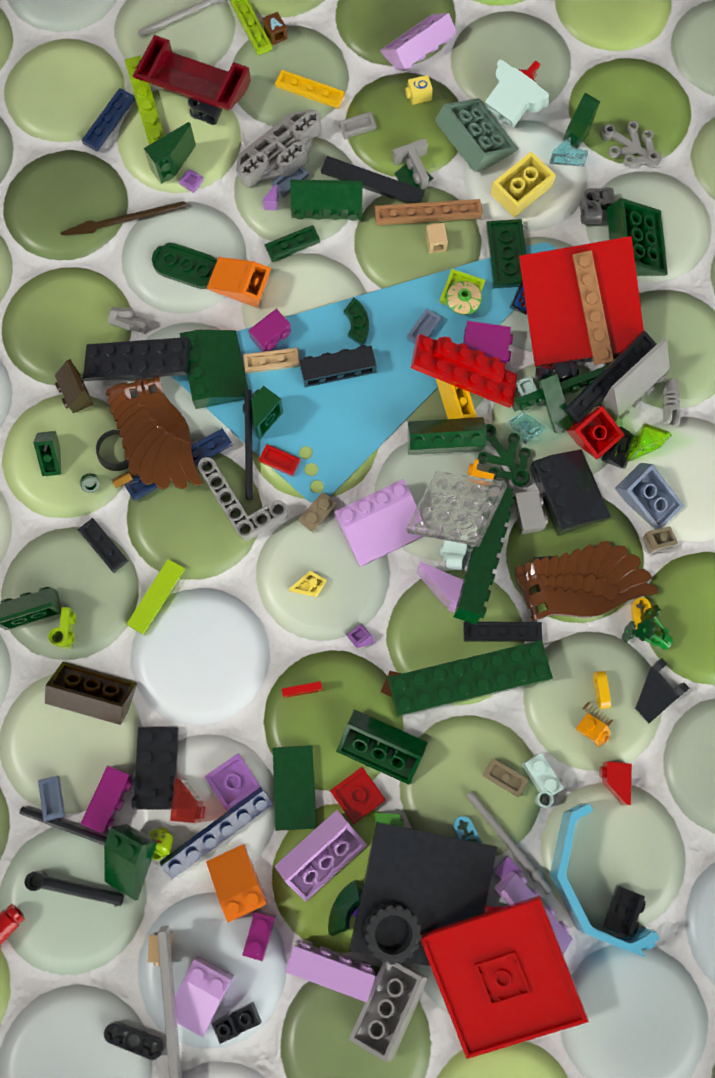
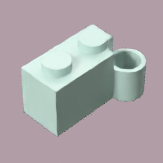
M444 540V545L440 548V557H444L443 561L446 562L448 569L464 570L468 565L472 546L468 543Z
M538 753L521 765L538 791L535 796L536 804L541 808H548L554 802L553 795L563 790L564 787L544 755ZM542 794H546L549 798L546 805L540 803V796Z

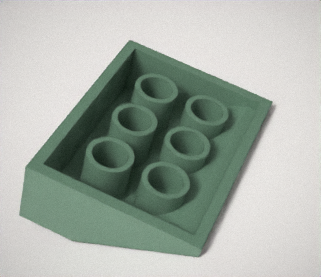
M480 98L444 104L435 119L439 128L445 133L460 156L464 158L470 169L474 172L491 167L519 149L490 111L486 109Z

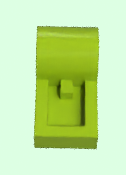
M61 607L60 628H53L48 634L49 642L62 649H71V644H74L75 641L73 624H76V613L70 607ZM63 633L62 641L56 642L57 635Z

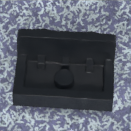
M616 885L603 925L632 937L633 933L636 934L639 928L638 917L645 909V896Z

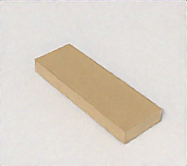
M298 347L243 354L246 374L300 367Z

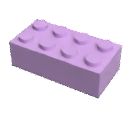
M301 939L300 942L296 940L285 970L286 973L361 1001H368L376 976L375 969L372 968L370 963L360 961L359 964L353 962L352 957L341 953L340 956L332 954L333 950L321 946L318 949L313 947V943L308 940Z

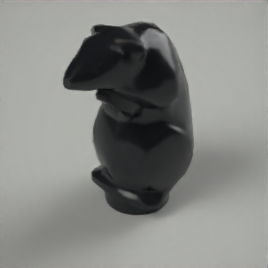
M572 359L570 361L556 362L553 366L542 364L539 368H536L535 379L538 381L555 373L558 375L559 382L578 376L579 367Z

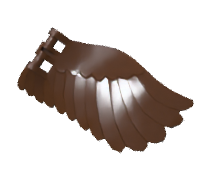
M142 378L132 383H119L107 389L106 396H109L110 412L113 414L114 421L117 422V429H121L119 435L120 438H123L122 447L125 449V460H129L128 469L131 475L139 474L140 480L145 485L155 483L162 490L169 488L171 481L179 489H186L187 481L196 486L202 485V480L193 461L189 426L182 414L163 393L160 378ZM155 385L157 392L150 394L148 387ZM137 389L139 397L131 398L130 391Z
M602 541L596 547L589 544L582 551L575 549L570 555L567 552L563 553L560 558H558V555L553 556L550 560L548 557L543 558L541 561L537 558L532 563L527 562L523 567L518 565L515 569L517 583L525 595L524 601L532 613L531 619L533 622L550 615L577 618L597 617L629 600L657 594L658 588L647 583V581L652 579L651 574L647 570L638 569L641 564L640 557L628 555V550L625 546L617 545L612 547L609 541ZM538 585L540 592L532 594L530 588ZM544 603L547 610L539 612L537 606Z

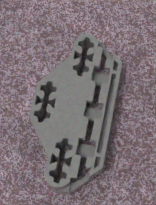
M315 110L290 113L239 153L236 173L241 179L242 184L246 187H252L260 180L278 178L285 175L288 177L299 170V167L304 166L308 160L312 140L322 130L320 114Z

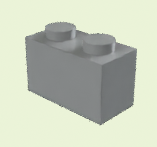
M538 490L516 493L514 495V507L520 534L543 531L546 524H548L546 513H543L542 510L544 505L542 495H539Z

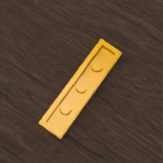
M281 70L275 82V87L337 109H339L345 96V91L285 70Z

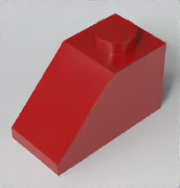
M603 762V766H600L599 770L602 783L621 805H631L632 764Z

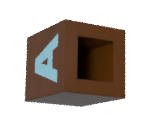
M278 12L262 18L264 31L272 45L287 39V28Z

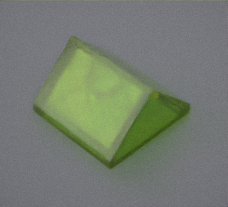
M644 423L634 436L627 461L629 462L661 448L672 436L671 433Z

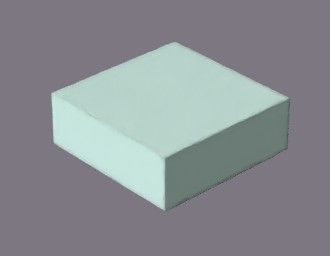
M532 376L517 380L516 391L519 397L538 390Z

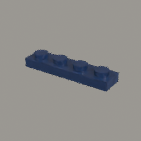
M119 88L83 137V145L98 152L135 101L134 95Z

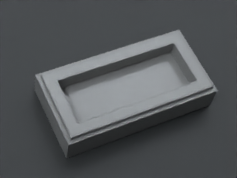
M371 112L338 121L344 139L377 130V125Z

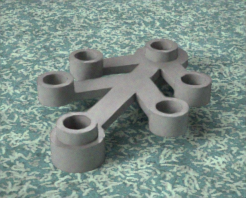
M630 121L627 126L631 140L616 132L615 127L611 124H607L602 128L600 136L603 140L610 141L614 139L626 146L624 148H619L616 145L611 146L608 152L611 158L626 155L623 160V164L626 167L644 163L647 167L654 168L660 164L662 157L658 151L654 150L652 143L653 132L651 130H645L641 137L645 142V150L641 147L637 133L639 124L636 121ZM637 153L640 155V157H634L631 154Z

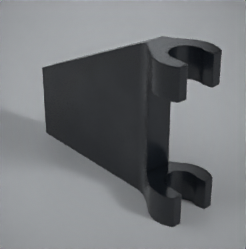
M663 658L657 660L650 667L635 706L637 712L648 724L690 689L685 682L680 683L674 689L659 673L667 665Z

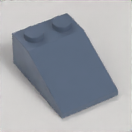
M639 463L615 487V490L622 499L655 530L663 528L684 506L653 464Z

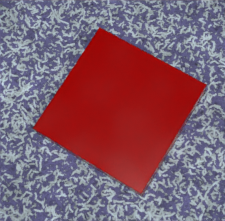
M363 767L330 790L352 824H355L386 801Z

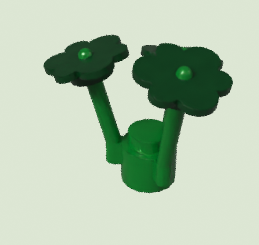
M658 605L646 609L645 613L640 617L644 622H640L637 625L638 629H636L634 621H630L622 635V640L626 643L629 639L637 637L641 641L651 643L655 647L659 646L663 650L668 649L673 643V637L668 634L669 630L657 618L659 616L658 613L661 611ZM653 620L661 630L653 632L656 628V626L652 624Z

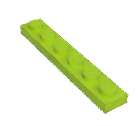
M141 55L124 60L150 145L162 138L164 132L149 83L133 78V73L141 60Z

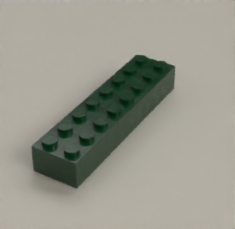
M539 640L389 676L387 681L396 718L547 682L553 679L543 641Z

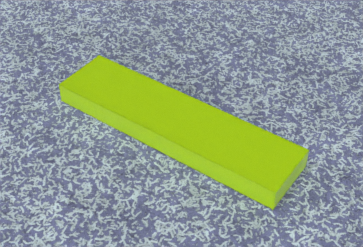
M230 0V4L257 56L273 50L272 44L249 0Z
M167 559L126 625L144 635L185 571V568Z

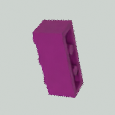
M107 765L80 824L102 834L107 833L108 830L110 831V828L115 825L116 819L114 817L117 811H120L124 805L125 800L123 797L126 791L129 792L132 787L133 780L131 779L133 775Z

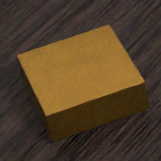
M127 471L114 478L112 482L115 488H118L133 480V477Z

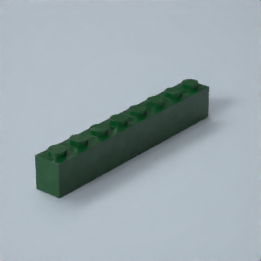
M492 482L489 488L454 618L477 625L480 618L484 619L487 610L484 604L485 601L488 602L491 595V590H488L489 585L492 586L496 575L493 574V569L497 568L500 559L497 558V553H501L504 544L501 542V538L505 537L508 528L505 527V522H509L511 516L509 508L513 507L515 497H512L513 488Z

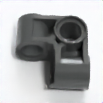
M588 188L585 190L579 204L582 224H599L602 222V210H607L606 208L615 202L613 188Z

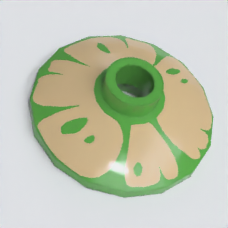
M468 281L454 283L446 294L448 307L454 313L460 315L474 313L482 302V294L479 288Z

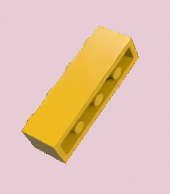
M436 379L448 419L477 417L468 391Z

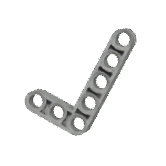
M205 457L199 461L198 468L201 475L242 540L249 541L287 518V507L281 500L273 501L247 516L214 460ZM207 465L212 466V469L209 471L203 470ZM217 480L222 481V483H221L220 486H218V487H214V486H213V483H214L215 481H217ZM231 496L229 502L222 501L223 497ZM276 508L284 510L281 514L274 513ZM239 511L241 515L238 518L231 517L232 513ZM261 517L267 518L264 524H259L257 521ZM244 527L251 528L247 534L241 533V530Z

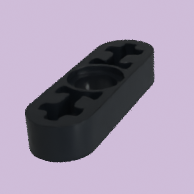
M118 1021L111 1022L104 1030V1039L107 1043L149 1060L158 1059L164 1051L162 1039ZM114 1027L118 1028L117 1033L123 1035L125 1031H127L128 1033L124 1037L123 1042H121V1039L123 1037L117 1035L115 1038H112V1033L109 1032V1030H112ZM132 1034L137 1035L140 1039V1043L136 1047L131 1046L128 1042L129 1036ZM145 1039H147L148 1041L145 1044L152 1046L153 1043H156V1048L159 1051L152 1054L151 1048L147 1046L143 1050L140 1048L143 1046Z

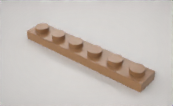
M480 199L375 206L376 226L482 218Z
M592 250L574 254L572 258L594 366L612 362L613 355Z

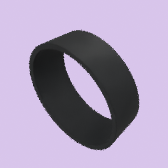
M120 430L105 432L100 436L96 444V454L100 464L111 471H122L129 467V460L111 464L105 462L99 456V448L102 442L111 435L119 434Z

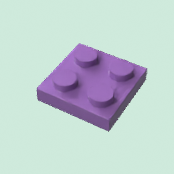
M239 753L205 776L226 811L261 787Z

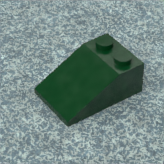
M190 122L144 148L149 167L161 184L170 181L177 175L196 146Z
M128 824L111 827L104 846L105 882L133 900H138L158 841Z

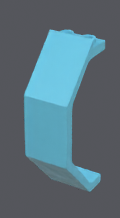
M581 803L563 812L550 876L579 931L645 957L641 949H651L656 945L655 942L660 940L656 931L652 932L651 929H646L644 926L638 929L636 934L633 933L632 937L618 938L593 928L567 879L566 873L576 822L581 817L593 812L590 803Z

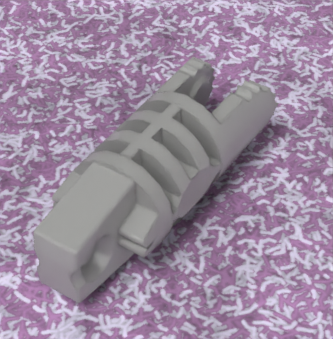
M671 378L665 382L663 389V423L669 424L672 422V425L679 426L680 392L678 381Z

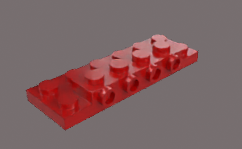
M419 333L416 337L411 369L510 408L513 406L518 374L506 370L505 364L499 358L487 357L480 350H470L466 344H456L447 336L434 340Z

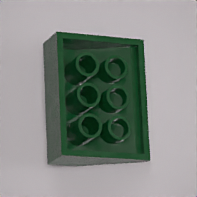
M624 198L618 199L607 207L609 240L632 237L637 276L668 275L661 210Z
M193 330L179 333L180 337H188L191 340L188 381L195 409L244 400V390H248L236 330Z

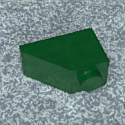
M56 431L37 433L33 444L42 476L61 474V453Z

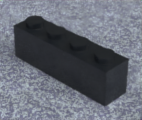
M361 345L356 349H342L337 353H323L321 356H308L299 360L304 387L376 373L377 368L372 345Z

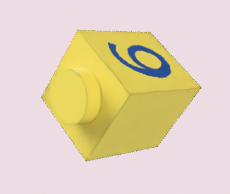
M428 75L408 80V87L405 88L407 99L410 98L412 105L432 101L433 89Z

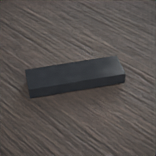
M93 518L77 529L113 573L129 562Z

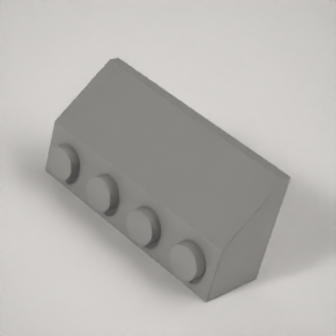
M389 962L383 963L372 986L368 1001L363 1006L349 1040L385 1062L393 1061L429 977L399 962H395L393 965L389 964Z

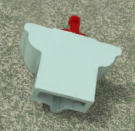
M503 60L497 62L496 79L498 85L485 101V106L501 123L506 122L514 128L526 110L538 112L548 107L549 93L538 86L534 80L537 76L535 72L541 66L538 61L535 60L527 70L513 68Z

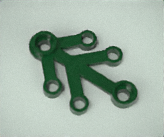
M486 424L487 431L491 433V436L486 435V440H489L499 456L480 452L477 457L479 459L478 462L480 464L488 462L507 466L511 472L491 467L488 473L494 470L497 472L494 479L499 477L511 480L513 485L517 487L526 486L530 480L529 473L526 471L527 460L531 454L530 450L526 447L520 449L518 454L520 463L519 467H517L514 463L516 446L520 440L519 434L511 433L509 435L507 453L495 436V426ZM511 437H516L517 441H512ZM525 451L528 455L523 456L521 452ZM480 456H485L486 460H481ZM517 476L523 477V481L517 480Z

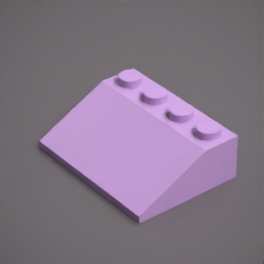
M404 479L334 511L335 519L360 567L428 535Z

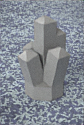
M112 306L110 309L108 322L112 326L138 331L147 325V320L137 317L133 308Z

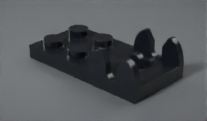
M138 727L136 773L132 781L135 791L134 797L131 800L133 810H176L179 727Z

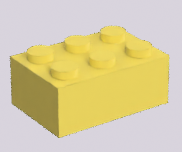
M531 151L492 183L490 195L515 218L553 186L556 174Z

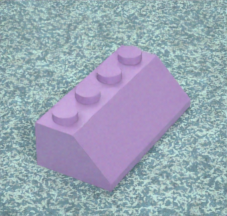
M449 13L431 14L380 51L396 69L406 71L413 67L414 62L425 59L427 53L439 49L440 44L452 40V36L457 32Z
M336 810L279 861L275 867L284 881L306 902L359 854L367 844L340 812Z
M512 870L493 887L508 905L539 896V893L534 888L530 890L525 885L527 880L520 872L516 874ZM546 904L544 907L564 955L572 940L568 933L570 929L562 920L558 922L555 919L554 915L556 913Z

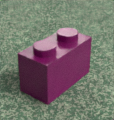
M277 308L248 330L250 339L262 352L272 350L276 343L281 339H286L292 332L291 324Z
M259 910L254 912L242 956L259 961L264 960L276 915Z

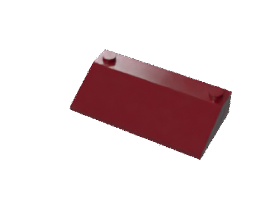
M157 35L152 37L133 73V78L227 111H230L245 95L251 82L249 67L233 62L229 71H225L173 53L170 40Z

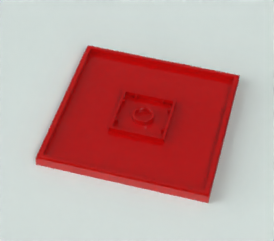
M631 236L519 256L534 367L542 364H554L560 361L592 357L572 258L574 254L592 250L612 354L621 353L644 331Z
M540 895L422 934L421 943L466 1059L589 1022Z

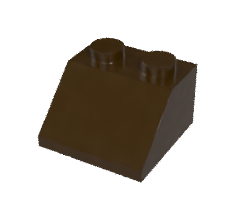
M71 359L67 360L55 374L57 380L55 386L58 392H62L64 395L62 402L65 408H70L73 413H76L94 404L76 366Z

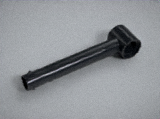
M42 870L29 873L24 881L25 887L30 891L45 889L106 902L114 905V907L121 906L124 899V893L119 890L118 892L108 891L102 888L48 877ZM34 875H38L41 879L38 887L32 883Z

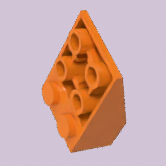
M218 257L207 290L258 308L270 277L271 268L254 261Z

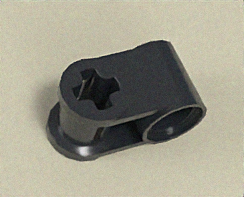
M193 98L188 99L189 113L192 118L211 125L217 124L223 109L201 101L198 104V100Z

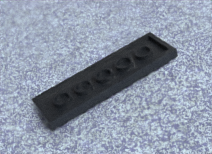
M188 337L87 344L83 379L85 381L188 375L191 340Z

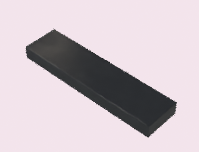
M463 622V642H535L542 640V622H478L477 625Z

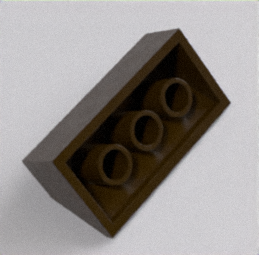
M62 662L45 685V704L121 725L129 711L137 682Z

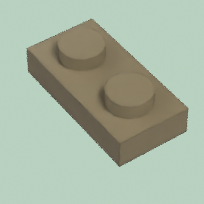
M322 492L298 521L313 533L333 511L337 503Z
M495 759L490 761L483 774L484 778L516 797L520 796L529 780Z

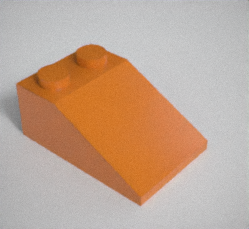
M244 844L206 861L227 923L268 903Z

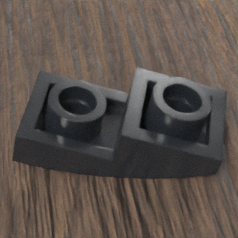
M253 1001L215 1020L211 1024L219 1044L239 1036L244 1031L260 1025L262 1021Z

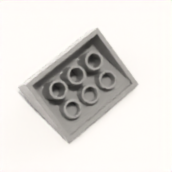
M665 338L610 388L600 404L615 422L619 418L623 420L630 413L628 410L632 406L636 408L642 402V396L650 395L655 389L653 386L656 383L660 385L668 377L666 373L670 369L667 340Z

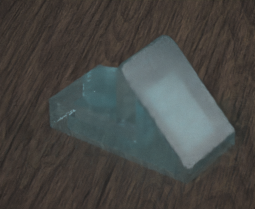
M569 137L552 151L549 164L584 167L588 157V150L570 149L571 137Z
M524 411L509 421L510 427L521 434L525 445L539 437L546 430L544 425Z

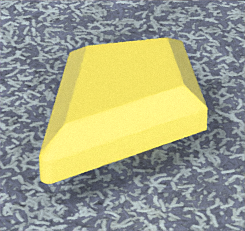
M309 571L289 588V592L318 597L327 580Z

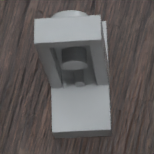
M425 138L396 148L392 153L394 165L406 162L409 170L412 169L415 183L419 184L421 189L427 188L429 176L419 158L427 154L428 143Z

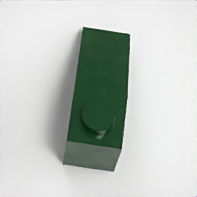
M586 92L584 93L564 135L563 141L568 145L578 149L587 138L600 104L599 100Z

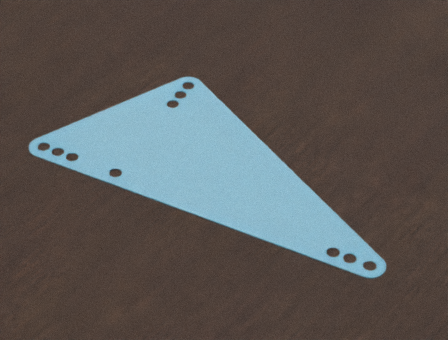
M538 243L525 247L526 254L556 249L549 243ZM490 258L452 268L486 280L481 292V305L474 314L460 315L454 313L447 305L439 303L451 269L285 317L291 324L292 332L286 339H281L276 343V346L270 351L298 347L299 360H302L308 356L317 357L323 353H337L342 349H356L361 345L348 337L351 324L349 319L343 314V311L353 298L357 299L365 308L369 319V333L364 345H372L377 365L376 373L310 387H304L300 367L245 373L248 390H252V395L264 385L281 398L283 414L261 439L257 438L252 413L253 451L260 457L266 444L300 458L301 461L293 477L274 468L272 469L309 502L313 503L322 492L330 497L438 388L435 378L410 368L415 344L407 340V335L426 308L442 317L441 322L430 338L437 340L439 337L447 336L456 344L463 343L467 321L500 325L514 311L509 307L518 287L493 288ZM252 327L236 331L243 366V354L262 352L249 337L248 330ZM188 375L172 376L191 394ZM244 400L205 407L245 443ZM304 446L310 447L313 451L309 459H303L299 455V450ZM309 463L316 464L318 467V472L314 476H308L304 471L305 466ZM315 480L321 481L324 485V489L320 493H314L310 490V484Z

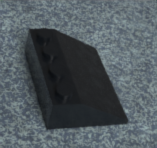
M582 449L549 455L532 462L529 469L539 493L543 497L544 505L557 536L611 517Z

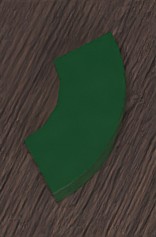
M353 298L343 311V314L349 319L351 324L348 337L356 343L364 345L369 333V319L363 305Z
M359 880L349 883L334 901L328 921L329 935L334 936L349 929L351 915L356 906L359 905L362 889Z

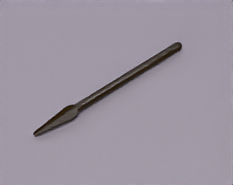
M185 201L97 222L89 220L62 231L60 234L64 236L94 233L100 228L186 208L187 204Z

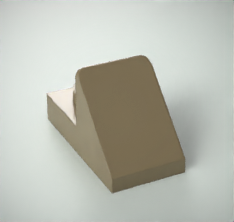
M671 526L648 531L642 537L650 555L661 549L678 544Z

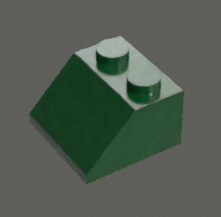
M264 385L260 390L257 389L253 393L251 399L254 427L258 439H261L283 414L281 398Z

